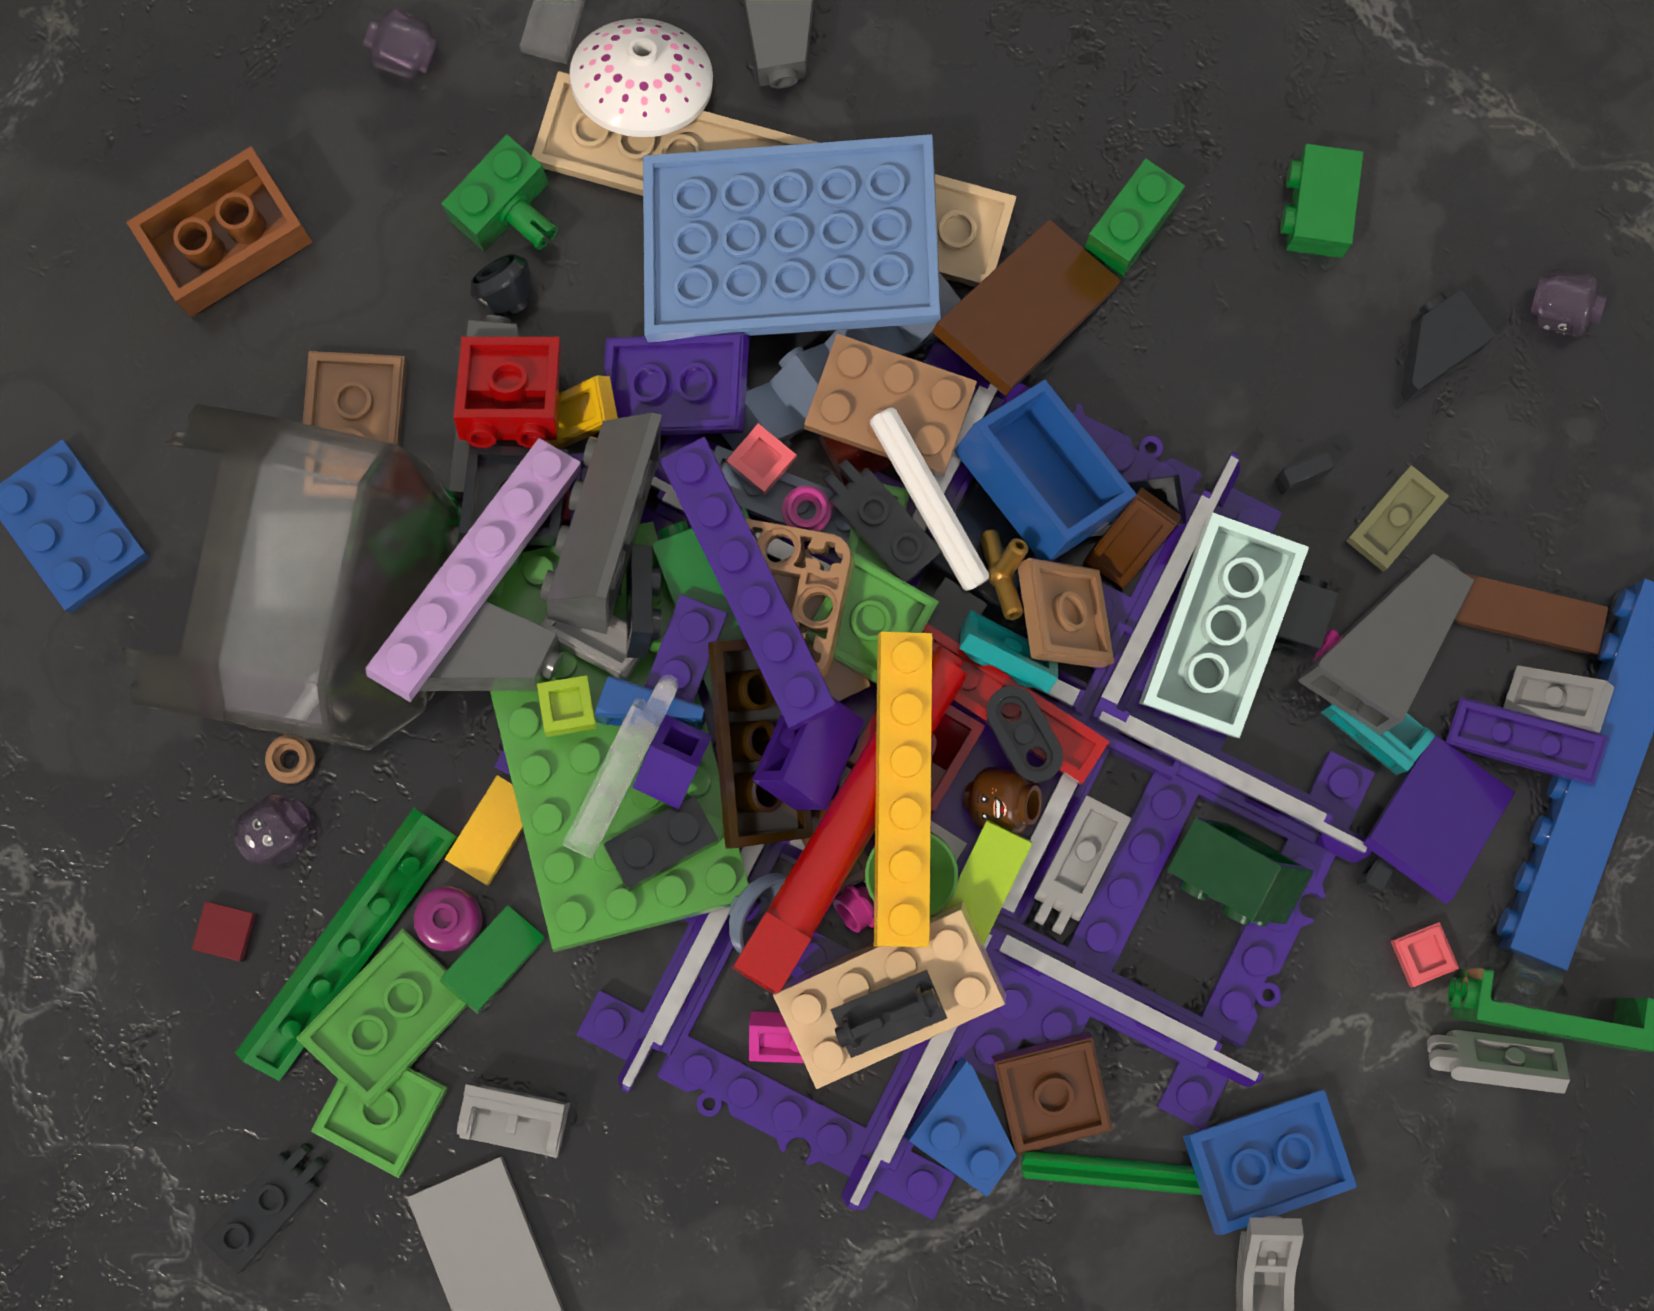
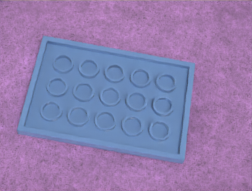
M932 134L643 156L644 331L648 342H662L722 333H745L747 336L932 324L941 320Z

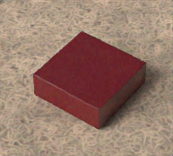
M205 901L192 950L244 962L257 914Z

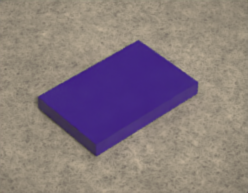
M722 333L662 342H648L645 336L606 338L604 376H610L617 417L623 418L651 412L662 415L661 435L744 433L749 337L745 333Z
M1435 735L1430 744L1407 771L1363 845L1444 904H1447L1455 897L1515 792Z

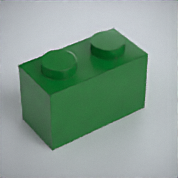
M1306 144L1298 159H1291L1286 187L1294 189L1292 205H1285L1280 233L1288 234L1287 251L1337 258L1344 257L1353 241L1363 151Z
M1145 158L1089 233L1085 250L1104 266L1123 278L1177 206L1185 185Z

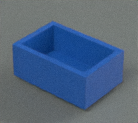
M1043 380L975 422L954 449V452L1039 560L1052 562L1112 522L1137 495L1046 380Z

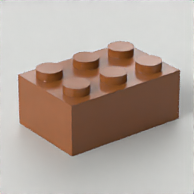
M252 146L126 222L175 302L190 317L313 243Z

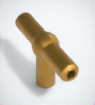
M992 529L986 530L980 535L979 539L989 567L988 580L991 585L995 586L1004 617L1009 620L1018 619L1024 611L1016 590L1014 578L1016 569L1028 552V546L1023 540L1016 538L1010 541L1004 551L998 532Z

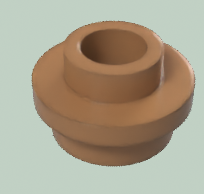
M297 735L278 737L269 745L265 755V765L269 774L277 781L286 784H295L305 780L312 773L316 761L315 752L311 744ZM290 751H296L299 755V763L294 768H286L284 756Z

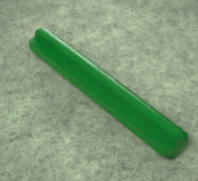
M1027 1151L1022 1155L1021 1174L1026 1179L1202 1195L1193 1166L1040 1151Z

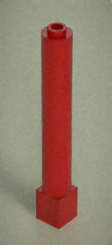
M937 647L935 652H932L931 736L967 678L966 673L960 669L963 661L953 653ZM876 730L731 968L774 995L780 993L811 941L812 935L875 832Z

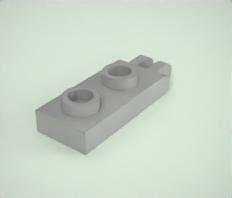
M1087 795L1084 797L1035 893L1034 899L1042 902L1033 921L1043 925L1053 908L1060 913L1051 929L1052 931L1061 935L1070 917L1079 922L1131 820L1130 817Z
M1452 1030L1446 1035H1432L1427 1039L1430 1067L1438 1071L1451 1072V1076L1455 1080L1565 1094L1570 1082L1563 1043L1463 1030Z

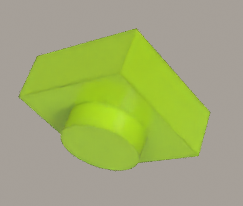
M587 675L537 683L546 737L596 729Z

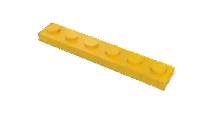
M880 632L878 634L874 947H929L932 633Z

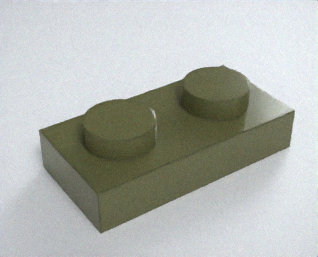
M1410 465L1348 537L1346 542L1384 572L1449 495Z

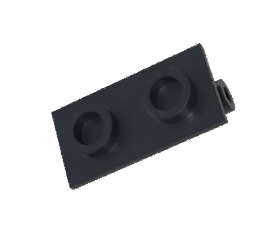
M927 969L830 1009L837 1025L834 1030L838 1042L842 1048H847L850 1058L948 1018Z

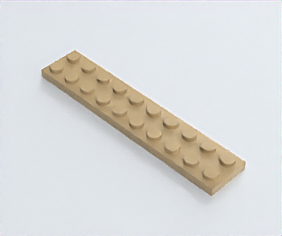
M558 71L532 157L542 164L543 169L643 196V156L819 142L702 111L689 125L666 135L632 137L618 134L601 127L586 116L573 97L570 86V74ZM935 174L939 272L944 279L976 287L997 268L1017 196Z

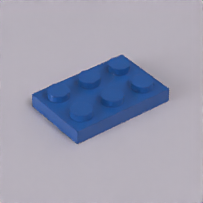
M63 439L0 483V521L60 605L69 613L74 612L150 557L69 443Z
M1325 1089L1316 1090L1183 1135L1215 1235H1224L1247 1227L1249 1217L1278 1216L1357 1188Z

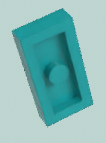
M971 610L969 611L960 626L959 649L963 650L972 661L980 665L988 666L990 664L1008 673L1012 680L1023 687L1032 688L1034 686L1049 693L1058 679V662L1031 659L1028 639Z

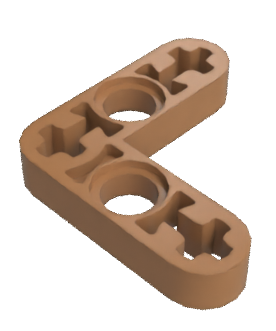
M746 519L754 537L756 533H761L757 543L772 574L799 579L792 611L799 629L804 627L815 633H827L826 639L815 635L813 644L814 652L821 657L819 663L816 664L824 678L829 673L833 663L852 576L854 557L851 549L841 537L834 534ZM779 537L790 539L794 544L792 557L783 563L770 561L767 557L769 544ZM804 542H810L808 549L811 553L818 555H827L829 548L835 547V552L842 558L841 564L833 563L830 571H824V566L819 560L805 557ZM805 557L806 567L800 568ZM817 595L829 597L833 603V610L830 616L818 622L809 620L805 614L807 602ZM802 633L808 645L810 638L806 633Z

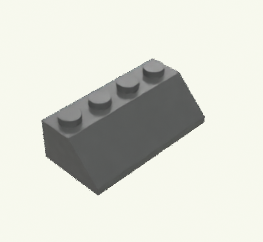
M651 412L606 420L602 422L598 438L589 437L583 456V465L588 466L584 482L575 481L570 496L569 509L575 511L570 527L566 525L561 526L555 545V554L561 555L556 572L547 571L541 589L540 599L547 601L548 619L607 634L628 565L631 546L634 545L660 459L662 415Z

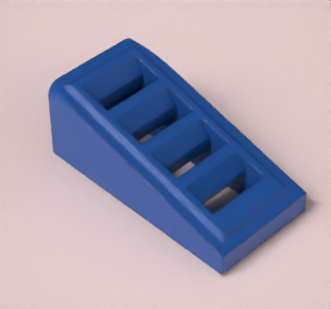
M613 676L607 677L595 711L596 722L603 725L659 728L665 715L698 730H702L705 723V709H703V706Z

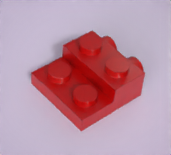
M461 337L454 421L459 440H466L470 445L477 448L492 447L496 440H516L519 445L526 448H532L539 438L545 442L546 440H558L561 401L559 393L562 349L560 337Z

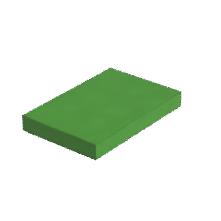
M402 929L296 1039L370 1109L465 1010L467 1005L440 982V978L447 969L410 934Z

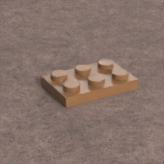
M836 334L805 420L804 429L889 458L873 431L870 420L885 409L893 407L897 410L930 471L933 474L944 477L977 381Z

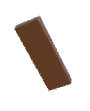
M1464 573L1472 578L1474 582L1453 623L1590 656L1599 654L1608 612L1607 606Z

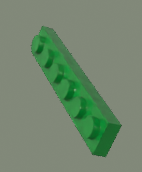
M413 808L235 1052L244 1063L278 1081L281 1080L304 1048L296 1037L356 977L457 836L417 808Z

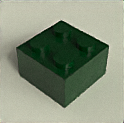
M1197 817L1193 820L1167 870L1182 879L1179 887L1183 891L1204 901L1210 897L1224 904L1221 912L1229 918L1246 926H1249L1250 922L1261 927H1266L1267 923H1287L1314 872L1231 824Z

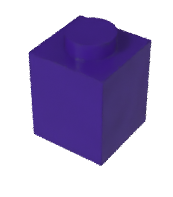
M665 715L647 751L632 788L679 809L712 735Z

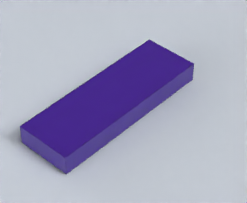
M1460 697L1446 743L1459 750L1595 787L1610 739L1607 735Z

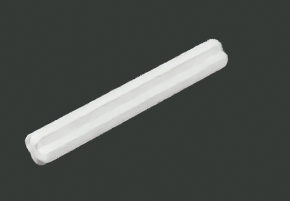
M892 407L878 413L870 420V425L959 583L966 591L981 585L989 578V573L897 410Z

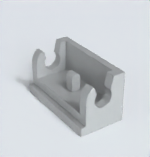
M469 1083L465 1085L457 1134L460 1135L459 1138L475 1140L558 1158L570 1102L478 1083Z

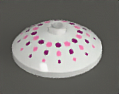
M634 18L604 25L589 34L580 43L570 65V86L573 97L580 109L601 127L626 136L656 137L682 129L702 113L711 96L713 71L707 53L690 34L666 22Z

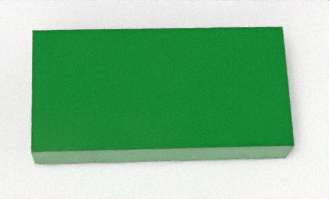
M507 905L443 974L440 982L478 1014L544 942L545 937Z

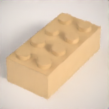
M964 902L930 917L929 947H874L873 942L786 982L779 994H773L816 1089L1005 1005L1006 992ZM927 969L948 1018L850 1058L847 1048H842L838 1042L834 1030L837 1025L830 1009Z

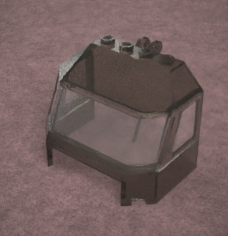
M196 404L187 415L190 425L184 433L174 431L165 442L173 447L222 455L179 658L121 647L124 664L134 666L137 681H134L129 687L132 703L194 719L370 751L425 712L427 700L430 701L435 694V691H418L412 701L409 702L367 677L366 667L461 542L459 536L461 513L428 463L397 444L262 414Z

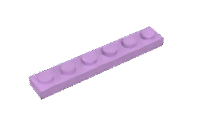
M540 438L536 441L367 665V677L407 701H412L580 474V461Z

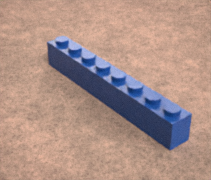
M1646 578L1631 585L1629 589L1624 588L1619 594L1613 610V614L1618 616L1613 633L1605 635L1597 655V660L1602 661L1596 679L1606 680L1615 688L1600 730V734L1607 735L1610 740L1595 787L1553 775L1547 790V796L1552 798L1546 816H1539L1531 833L1530 842L1534 843L1535 847L1529 862L1524 861L1520 865L1514 879L1513 887L1518 890L1512 908L1507 907L1504 910L1497 926L1496 933L1501 936L1497 949L1552 971H1565L1569 968L1654 732V582Z

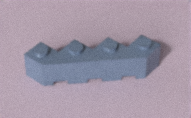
M939 272L942 319L961 300ZM937 323L836 330L821 345L808 350H804L802 346L793 349L780 360L779 365L782 369L769 383L751 390L746 387L744 433L722 434L735 451L759 423L785 446L789 447L791 445L790 439L805 430L804 423L836 334L907 357L920 346L925 350L934 341L939 340L932 332Z

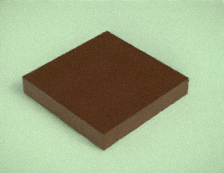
M1090 1032L992 1056L1010 1137L1016 1155L1113 1131L1094 1042Z

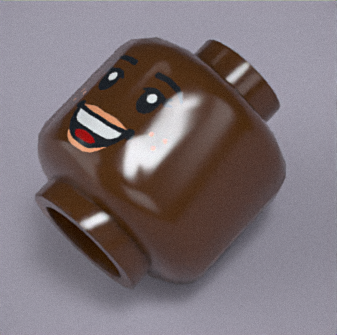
M986 767L976 775L974 781L967 784L963 802L965 809L969 811L972 823L979 830H982L986 820H989L1016 834H1022L1029 825L1037 822L1040 816L1042 793L1035 783L1023 780L1013 769Z

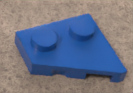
M962 1057L905 1134L909 1142L986 1197L1017 1156L973 1066Z

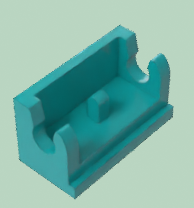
M1330 702L1321 711L1324 716L1396 775L1407 772L1436 735L1427 727H1423L1409 714H1406L1401 723L1379 735Z

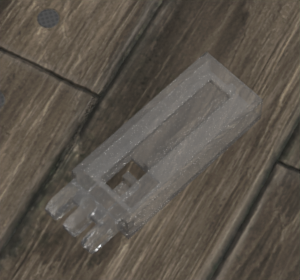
M662 676L648 702L638 697L635 698L562 843L563 846L593 859L677 692L678 681L674 676Z

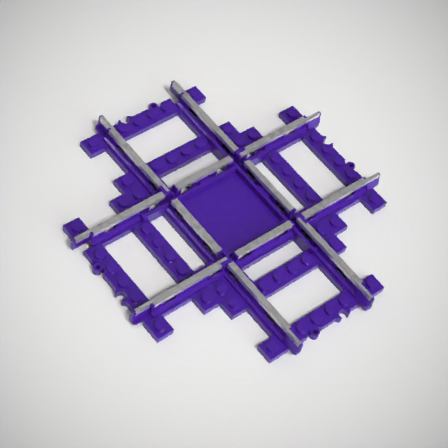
M934 341L924 361L925 364L977 381L955 448L975 422L1030 389L1019 383L1005 396L952 349ZM1078 403L1072 413L1126 482L1179 474L1186 523L1175 526L1152 554L1131 597L1102 583L1114 663L1104 668L1095 667L1088 683L1058 669V679L1049 693L1033 686V688L1057 699L1058 702L1056 703L1038 694L1039 696L1110 742L1082 785L1060 771L1045 782L1035 783L1042 793L1040 816L1037 822L1029 825L1022 834H1018L1033 841V844L984 943L985 950L1006 992L1005 1005L905 1049L865 1127L689 1036L734 948L729 934L730 907L682 919L688 922L689 925L644 1012L602 990L598 991L576 1035L626 1060L618 1077L621 1090L627 1093L631 1092L652 1050L662 1051L667 1056L657 1074L658 1078L687 1093L697 1089L705 1091L697 1099V1109L702 1115L708 1117L716 1115L721 1110L722 1101L727 1103L730 1114L733 1117L776 1138L781 1152L786 1150L788 1142L793 1138L800 1137L807 1140L811 1147V1153L806 1159L807 1165L822 1162L849 1176L842 1191V1200L851 1210L866 1209L875 1191H878L934 1220L956 1174L911 1151L914 1144L907 1140L905 1134L947 1078L955 1061H959L961 1057L968 1061L974 1070L997 1081L992 1056L1017 1050L1022 1039L1034 1045H1039L1081 1034L1089 1017L1177 1061L1156 1107L1200 1130L1205 1128L1228 1078L1245 1087H1251L1262 1081L1264 1074L1256 1072L1219 1053L1223 1046L1219 1041L1222 1039L1241 1049L1244 1047L1258 1018L1254 1006L1255 1002L1261 1007L1268 1008L1274 1007L1279 1003L1281 999L1280 989L1277 985L1265 981L1267 977L1280 972L1301 927L1314 922L1312 918H1308L1301 913L1299 903L1306 894L1314 895L1317 899L1326 897L1322 883L1335 856L1350 863H1357L1371 854L1372 850L1363 845L1366 838L1349 830V827L1375 773L1329 751L1308 793H1305L1221 751L1228 735L1139 703L1207 516L1216 513L1272 534L1282 514L1281 511L1232 488L1240 473L1239 454L1232 451L1211 492L1204 490L1199 496L1194 494V491L1202 477L1201 472L1173 458L1162 462L1158 461L1163 452V444L1159 438L1155 436L1143 438L1136 450L1129 436L1086 416L1082 404ZM697 434L669 435L660 452V459L702 437ZM707 440L714 453L717 444ZM1146 446H1151V447H1153L1154 450H1155V453H1152V454H1151V453H1148V452L1145 450V447H1146ZM953 450L945 476L942 477L933 474L955 513L974 476ZM659 461L650 492L657 495L659 504L655 511L645 506L640 524L653 521L658 541L661 539L657 531L685 520L688 529L692 528ZM869 467V470L882 484L906 489L904 484ZM909 494L906 511L926 534L933 539L931 531ZM748 514V516H749V518H750L751 520L762 521V520H760V519H758V518H756V517H754V516ZM756 533L757 539L759 538L761 533ZM785 537L774 539L767 548L768 559L777 563L792 556L794 552L793 542ZM804 542L805 549H808L810 542ZM830 547L827 555H818L810 552L813 559H817L822 563L824 571H830L833 563L841 564L842 558L835 552V547ZM928 566L908 584L917 589ZM1021 590L1018 593L1020 600H1022ZM869 679L870 687L839 701L865 720L857 737V742L877 711V684ZM703 682L698 694L701 705L705 709V720L709 735H712L711 743L718 765L713 702L706 684ZM952 702L951 706L985 725L946 794L931 816V821L967 843L956 861L959 879L982 831L972 823L969 811L964 807L963 797L965 788L986 767L1013 768L989 725ZM1122 732L1152 747V750L1120 735L1119 733ZM503 749L494 768L510 775ZM1027 752L1026 758L1031 766L1040 767L1045 763V761L1031 752ZM1111 752L1151 772L1152 775L1066 947L1023 924L1036 900L1034 899L1035 893L1084 797L1088 795L1108 753ZM1250 796V797H1252V798H1254V799H1256V800H1258V801H1260V802H1262V803H1264V804H1266V805H1268V806H1270V807H1272V808H1274V809L1280 811V814L1277 813V812H1275V811H1273V810H1271V809H1269V808H1267V807H1265V806H1263V805H1261V804H1259V803H1257V802H1255V801H1253V800H1251V799H1249V798H1247V797ZM1197 797L1284 839L1279 852L1314 871L1286 924L1267 923L1266 927H1261L1250 922L1249 926L1243 925L1200 1016L1112 972ZM875 832L864 848L867 856H869L872 848L875 846ZM802 840L740 847L739 850L748 884L759 877L771 874L779 858L794 866L805 848ZM865 881L854 886L855 888L860 886L867 888ZM759 897L750 907L746 916V922L757 915L761 905L757 902ZM814 932L811 941L790 975L795 978L854 951ZM1265 989L1271 992V998L1268 1001L1264 1000L1262 996ZM706 1098L714 1099L715 1107L713 1109H707L704 1106Z

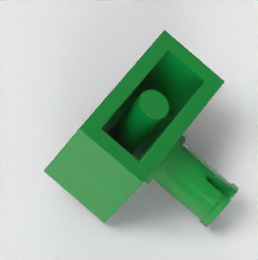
M507 134L441 203L450 222L484 252L510 225L529 240L537 250H542L548 245L543 240L545 236L552 241L558 231L557 225L551 223L530 204L549 184L542 164Z

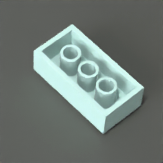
M1216 513L1207 516L1139 703L1225 735L1240 738L1309 547Z

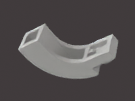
M1279 1216L1249 1217L1247 1231H1241L1239 1242L1236 1311H1294L1295 1276L1304 1238L1301 1218H1281Z

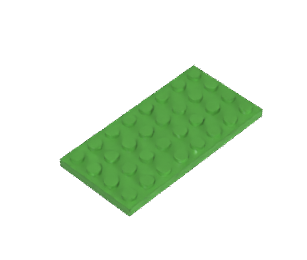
M653 521L640 524L634 545L652 546L651 543L658 541ZM555 546L522 552V559L519 564L509 568L485 602L541 626L548 615L547 601L540 599L543 581L548 570L556 572L561 556L555 554ZM652 547V566H660ZM662 570L659 596H652V609H661L659 640L651 639L647 659L641 658L627 680L643 687L646 684L675 609V604ZM626 571L622 581V595H618L612 614L625 622ZM561 647L559 650L563 652V658L552 680L544 678L543 682L587 675L596 729L546 737L538 691H490L553 952L731 907L735 896H739L749 884L739 848L725 849L719 770L711 740L683 801L693 795L695 796L716 833L719 843L628 892L603 844L672 807L632 788L647 751L659 728L613 726L597 723L595 717L596 707L607 677L613 675ZM697 694L694 704L702 706L699 694ZM705 720L703 729L701 731L709 734Z

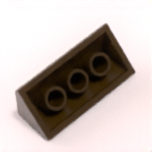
M746 639L708 642L725 849L811 838L813 834L811 810H794L752 781L781 716V711Z

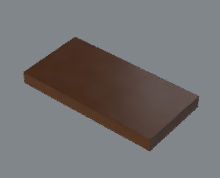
M1049 219L939 320L932 332L1001 393L1007 396L1116 290L1121 280Z

